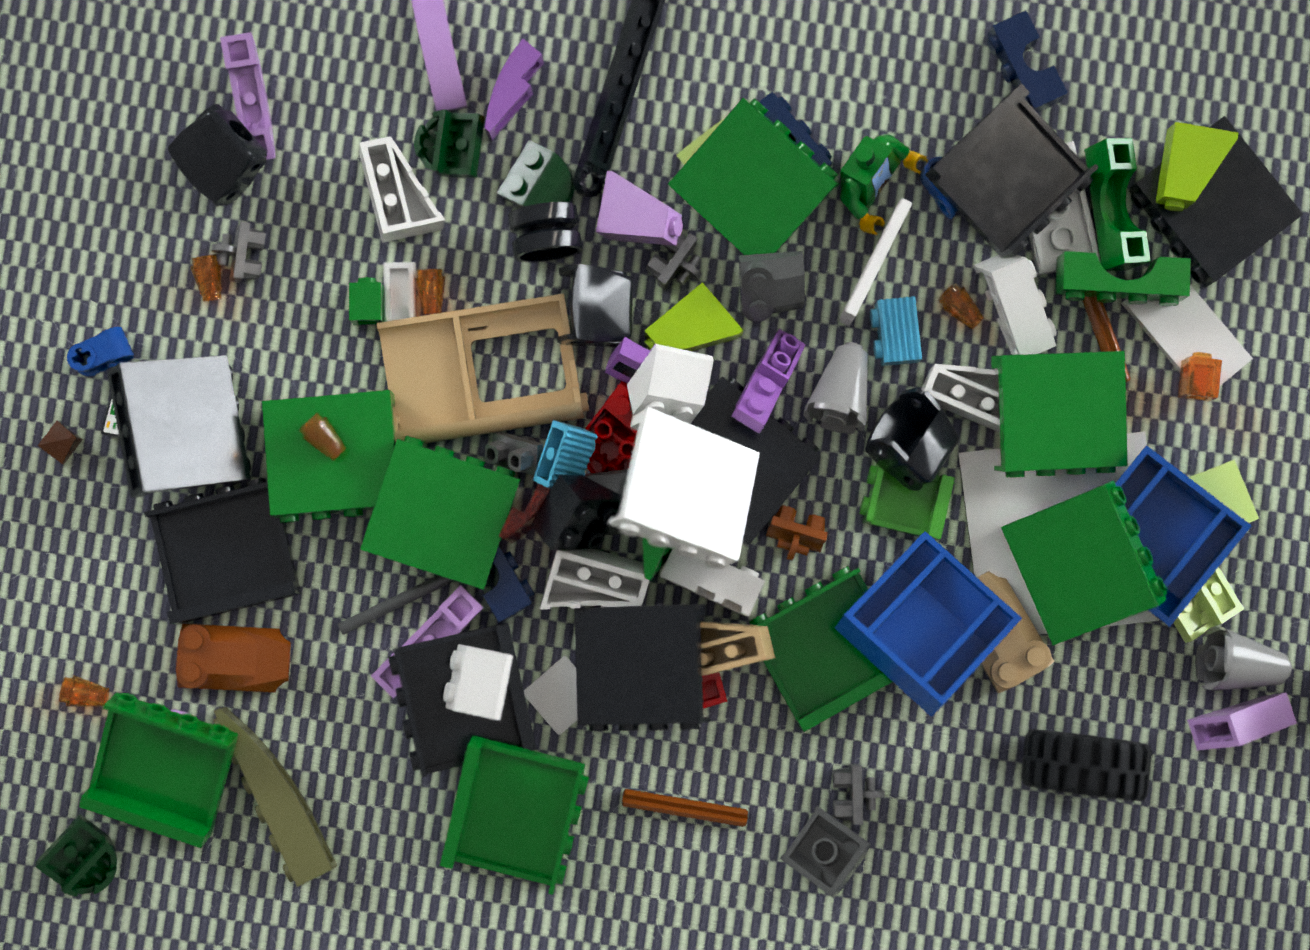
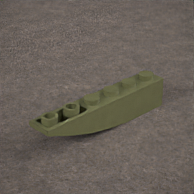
M227 707L215 710L214 713L217 718L214 719V724L224 725L230 731L239 733L232 762L234 765L239 764L244 774L241 777L242 784L249 795L253 793L258 804L255 806L257 816L263 824L267 823L272 833L269 835V840L276 853L281 852L285 861L283 870L287 879L290 882L294 881L296 886L299 887L337 867L309 805L275 755Z

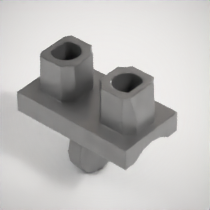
M241 221L240 225L236 226L234 246L231 245L232 235L225 233L222 235L221 244H212L211 252L220 254L219 265L228 266L229 256H232L229 282L239 283L242 279H259L261 275L262 261L246 259L247 248L262 251L266 233L250 228V223Z
M691 233L687 237L681 234L678 236L676 246L663 245L675 253L670 262L657 254L649 261L646 269L657 279V285L662 289L666 290L679 270L682 272L676 280L682 285L686 283L689 277L695 280L700 279L702 274L696 267L702 259L694 254L690 261L686 262L697 245V237Z
M501 431L494 432L492 442L485 446V461L534 476L543 451V444L536 442L531 437L522 438Z
M849 764V768L832 770L833 788H850V800H833V817L850 821L853 825H863V798H866V810H876V798L885 797V790L875 789V777L865 778L866 789L863 790L862 765Z

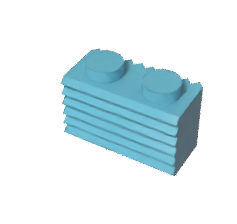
M915 296L877 300L875 309H870L872 328H877L878 340L873 342L875 359H881V366L919 363L922 360Z
M553 420L532 481L547 488H552L559 475L585 476L587 464L590 463L589 458L592 457L591 455L595 450V440L598 439L597 434L578 426Z

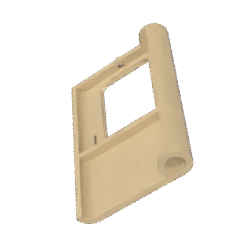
M564 293L377 323L388 390H391L395 396V407H393L395 442L397 439L404 441L405 436H410L424 441L423 444L513 430L550 424L553 420L563 422L584 418L583 412L589 411L587 393H580L573 345L560 344L566 386L563 390L491 402H482L479 398L471 349L472 343L478 340L547 329H555L558 332V336L571 334Z

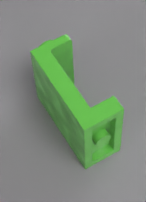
M877 463L876 466L871 465L866 482L871 484L869 497L863 496L859 511L860 515H864L862 523L918 537L926 531L936 541L940 540L955 477L944 474L941 476L937 475L934 481L924 484L921 490L913 491L904 487L896 478L879 467Z

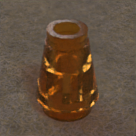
M217 254L192 258L193 266L190 269L203 302L222 299L221 265H219Z
M442 269L417 270V278H414L421 307L423 308V314L442 313L446 276H442Z
M954 283L938 298V301L942 304L941 309L970 330L976 327L984 318L964 286L960 287L957 283Z
M316 413L299 429L304 435L302 439L332 461L347 448L327 417L323 418L319 413Z
M75 675L72 678L64 677L59 702L66 703V707L104 706L108 701L110 688Z

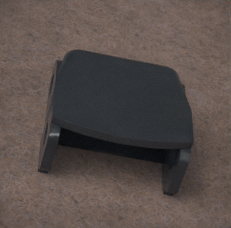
M214 104L204 110L192 124L181 131L168 147V151L183 175L198 191L213 201L216 206H225L236 201L251 185L256 174L267 160V152L232 111L223 109L219 104Z
M572 264L559 268L560 276L573 277L570 311L574 334L558 336L557 343L573 346L617 347L624 337L630 339L632 335L633 281L631 277L627 276L626 272L609 270L600 266Z
M913 388L902 391L899 398L882 413L869 435L865 451L879 467L896 478L904 487L913 491H919L924 484L934 481L956 447L959 437L943 408L932 395L920 388Z

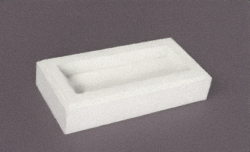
M383 263L384 322L417 317L416 263Z

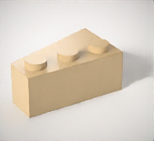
M700 621L702 676L775 658L768 626Z

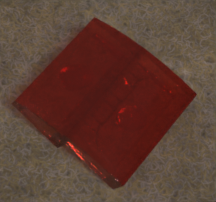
M538 483L525 512L512 507L499 537L512 544L527 534L533 528L531 523L551 489Z

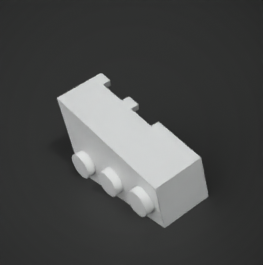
M392 137L360 142L359 155L382 243L443 230L444 217L432 203L429 194L419 183L412 172L411 166Z
M1009 253L1002 258L997 255L973 265L976 274L981 272L984 274L990 289L985 291L988 301H994L999 318L996 320L1012 355L1038 354L1056 346L1054 336L1057 335L1056 328L1050 318L1047 319L1044 307L1047 306L1043 292L1036 287L1034 278L1037 277V273L1031 260Z
M934 364L930 368L921 388L923 391H928L943 409L1000 433L998 369H980L945 364Z
M596 549L556 550L540 609L570 606V608H581V606L601 605V607L642 606L649 580L644 578V563Z
M672 549L660 575L661 578L745 617H749L765 583V580L758 578V572L745 566L738 569L727 565L722 569H716L707 566L704 560L696 557L686 558L680 556L675 549Z

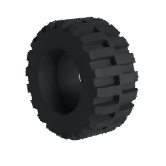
M1030 729L1025 735L1021 779L1024 785L1055 792L1106 799L1144 801L1149 791L1152 750L1149 744L1076 733Z

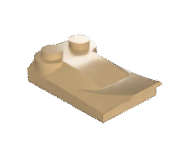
M988 571L977 578L1022 617L1016 626L981 663L997 693H1001L1040 673L1055 661L1051 656L1049 647L1041 639L1007 579L998 577Z

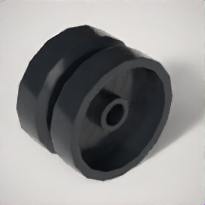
M547 202L518 208L508 214L511 233L519 236L512 242L514 259L516 261L530 263L554 261L577 255L583 251L580 232L572 230L579 223L577 207L573 203Z

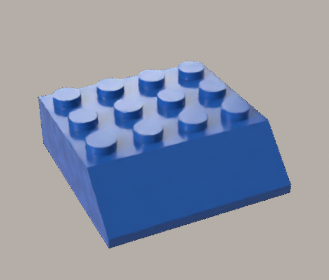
M1146 445L1115 485L1120 486L1126 497V504L1124 505L1129 516H1133L1138 523L1140 529L1138 536L1142 545L1146 546L1151 552L1153 558L1152 568L1156 577H1161L1166 586L1167 594L1165 597L1167 600L1148 611L1170 627L1252 525Z
M924 531L843 615L835 629L932 717L1016 626L1022 617Z

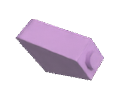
M607 171L596 233L612 241L676 246L678 236L681 235L683 228L682 215L615 172Z
M1287 692L1261 696L1187 720L1197 751L1241 746L1297 724Z

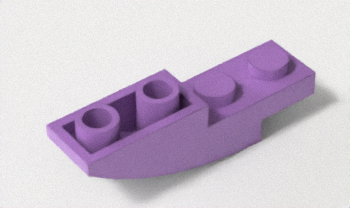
M779 328L746 384L731 417L760 433L783 387L788 382L805 344L795 336Z

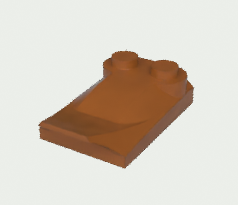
M182 623L177 649L178 688L275 693L280 685L289 681L291 642L277 628Z

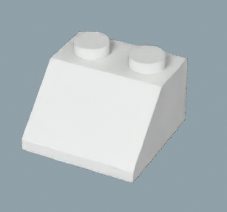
M655 344L627 384L633 415L649 407L691 424L705 405L714 361L713 356Z
M458 644L457 651H453L450 659V669L453 670L451 681L446 684L443 693V700L446 702L445 708L500 721L513 655Z

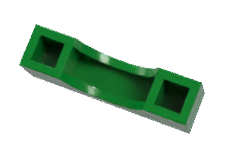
M1106 138L1084 149L1087 167L1090 168L1095 164L1099 167L1090 175L1094 180L1089 185L1100 261L1106 271L1130 270L1151 262L1147 232L1133 224L1126 206L1127 186L1131 176L1137 170L1133 138Z
M1064 251L1056 258L1055 295H1065V299L1069 301H1081L1085 297H1097V302L1102 303L1116 302V298L1128 299L1129 304H1146L1148 300L1159 301L1161 306H1177L1179 302L1190 296L1191 258L1158 257L1149 263L1146 272L1141 278L1123 280L1108 273L1101 265L1096 253Z

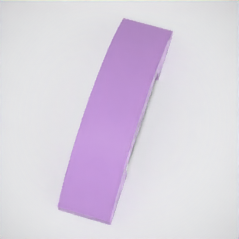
M412 0L418 35L436 111L444 109L454 111L467 108L444 0Z
M249 32L220 37L225 67L229 72L237 118L266 150V159H276L267 94L253 34Z
M460 585L402 646L461 633L484 607ZM388 658L371 677L392 698H395L397 696L395 689L400 688L401 684L399 675L392 676Z

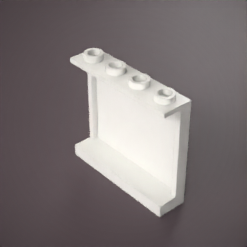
M649 407L633 415L630 428L638 432L619 515L610 519L608 524L620 528L619 531L622 534L646 538L651 545L675 549L680 556L686 558L696 557L704 560L705 564L712 568L722 569L729 564L737 562L739 560L760 453Z

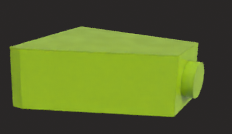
M1181 122L1172 124L1166 132L1155 203L1163 204L1165 209L1171 211H1183L1184 208L1187 209L1192 205L1237 141L1239 133Z
M702 282L644 330V336L647 338L644 344L649 350L654 344L692 352L736 340L742 335L743 329Z

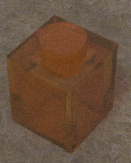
M1194 352L1192 356L1182 360L1178 398L1207 402L1217 399L1219 396L1222 360L1212 359V354L1204 352Z

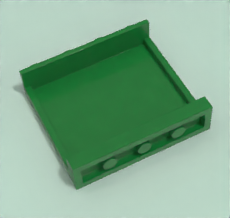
M742 98L668 183L678 195L744 255L776 253L829 193L840 185L835 180L838 176L837 172L824 162L820 166L811 157L815 154L814 151L804 142L800 141L796 144L788 137L791 130L780 120L777 119L773 123L765 116L768 109L755 98L751 102L746 98Z
M1125 351L991 356L992 369L998 368L1001 449V465L994 466V471L1005 472V477H1025V471L1035 470L1036 476H1054L1057 469H1066L1067 475L1086 474V468H1096V473H1116V467L1128 466Z
M391 390L262 401L270 516L280 518V523L299 522V516L312 515V520L331 519V513L344 512V517L363 516V510L374 509L396 444L393 416L395 396Z
M405 436L404 441L397 439L360 550L484 590L520 479L514 477L516 472L497 466L496 471L484 468L485 461L467 456L465 461L454 458V451L440 446H436L435 451L422 447L424 441L410 436Z
M1114 480L1001 527L1052 645L1155 608L1167 600L1165 597L1167 594L1166 586L1161 577H1156L1152 568L1153 558L1151 552L1146 546L1142 545L1138 536L1140 534L1138 523L1133 516H1129L1124 505L1126 504L1125 494L1120 486L1115 485Z
M846 566L832 574L834 581L823 586L820 581L805 589L804 592L807 596L797 602L791 597L777 605L776 607L779 612L767 617L766 613H763L749 621L750 625L768 626L775 658L765 660L763 663L803 732L892 683L881 670L835 629L843 615L868 590L859 574L861 572L859 567L850 570L849 566Z
M116 692L103 706V709L108 710L90 787L81 796L79 807L202 848L213 832L239 733L230 731L228 727L221 724L212 725L200 721L191 714H179L168 710L162 704H150L138 700L132 694Z
M473 735L467 746L440 866L452 869L455 862L550 885L548 894L553 895L556 884L562 885L567 866L561 863L563 854L570 855L574 836L568 834L571 824L576 826L578 824L582 806L576 805L578 794L585 795L589 776L583 775L586 764Z

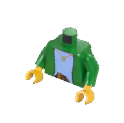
M889 134L879 135L874 139L868 136L863 137L840 172V200L856 219H860V230L877 235V232L874 230V224L884 226L885 222L882 217L868 214V209L901 163L900 161L903 160L905 168L918 174L921 171L916 168L917 162L922 160L928 163L926 156L915 151H909V147Z

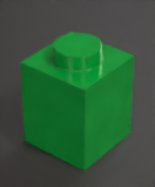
M362 277L358 278V282L349 283V321L353 325H377V323L384 322V286L381 282H377L376 278Z

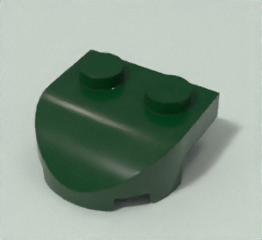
M446 109L433 112L432 115L434 117L425 125L421 124L417 129L414 139L415 154L421 159L426 168L441 176L477 178L485 117L479 113H451Z
M529 140L497 191V194L519 207L547 202H570L575 191L572 170L558 154Z
M81 814L35 862L37 869L61 885L62 892L75 897L78 894L91 892L97 894L112 882L117 870L116 850L111 838Z

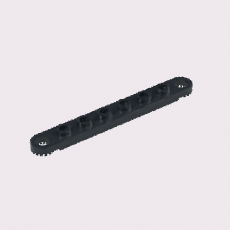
M665 0L631 1L574 174V188L581 196L596 197L604 189V180L607 171H610ZM591 174L592 185L588 189V187H585L587 183L584 182H586L585 178L588 177L587 175Z

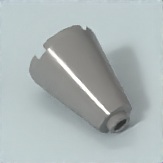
M846 342L844 345L837 347L805 405L803 416L812 423L813 418L821 421V428L837 433L854 434L856 428H860L861 432L864 431L867 423L868 354L861 345Z
M1211 627L1206 630L1203 635L1208 637L1205 645L1199 644L1195 661L1196 676L1198 680L1204 681L1205 685L1202 687L1207 690L1219 691L1281 685L1290 677L1292 672V665L1286 654L1224 627Z

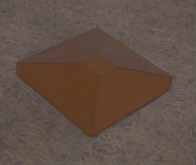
M56 421L37 446L64 465L83 439L62 423Z

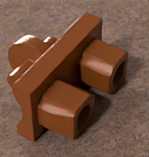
M781 505L776 516H773L766 536L777 539V547L788 550L786 559L793 561L795 553L807 556L809 549L820 553L828 535V532H825V518L812 514L808 516L806 525L795 523L797 511L792 507Z

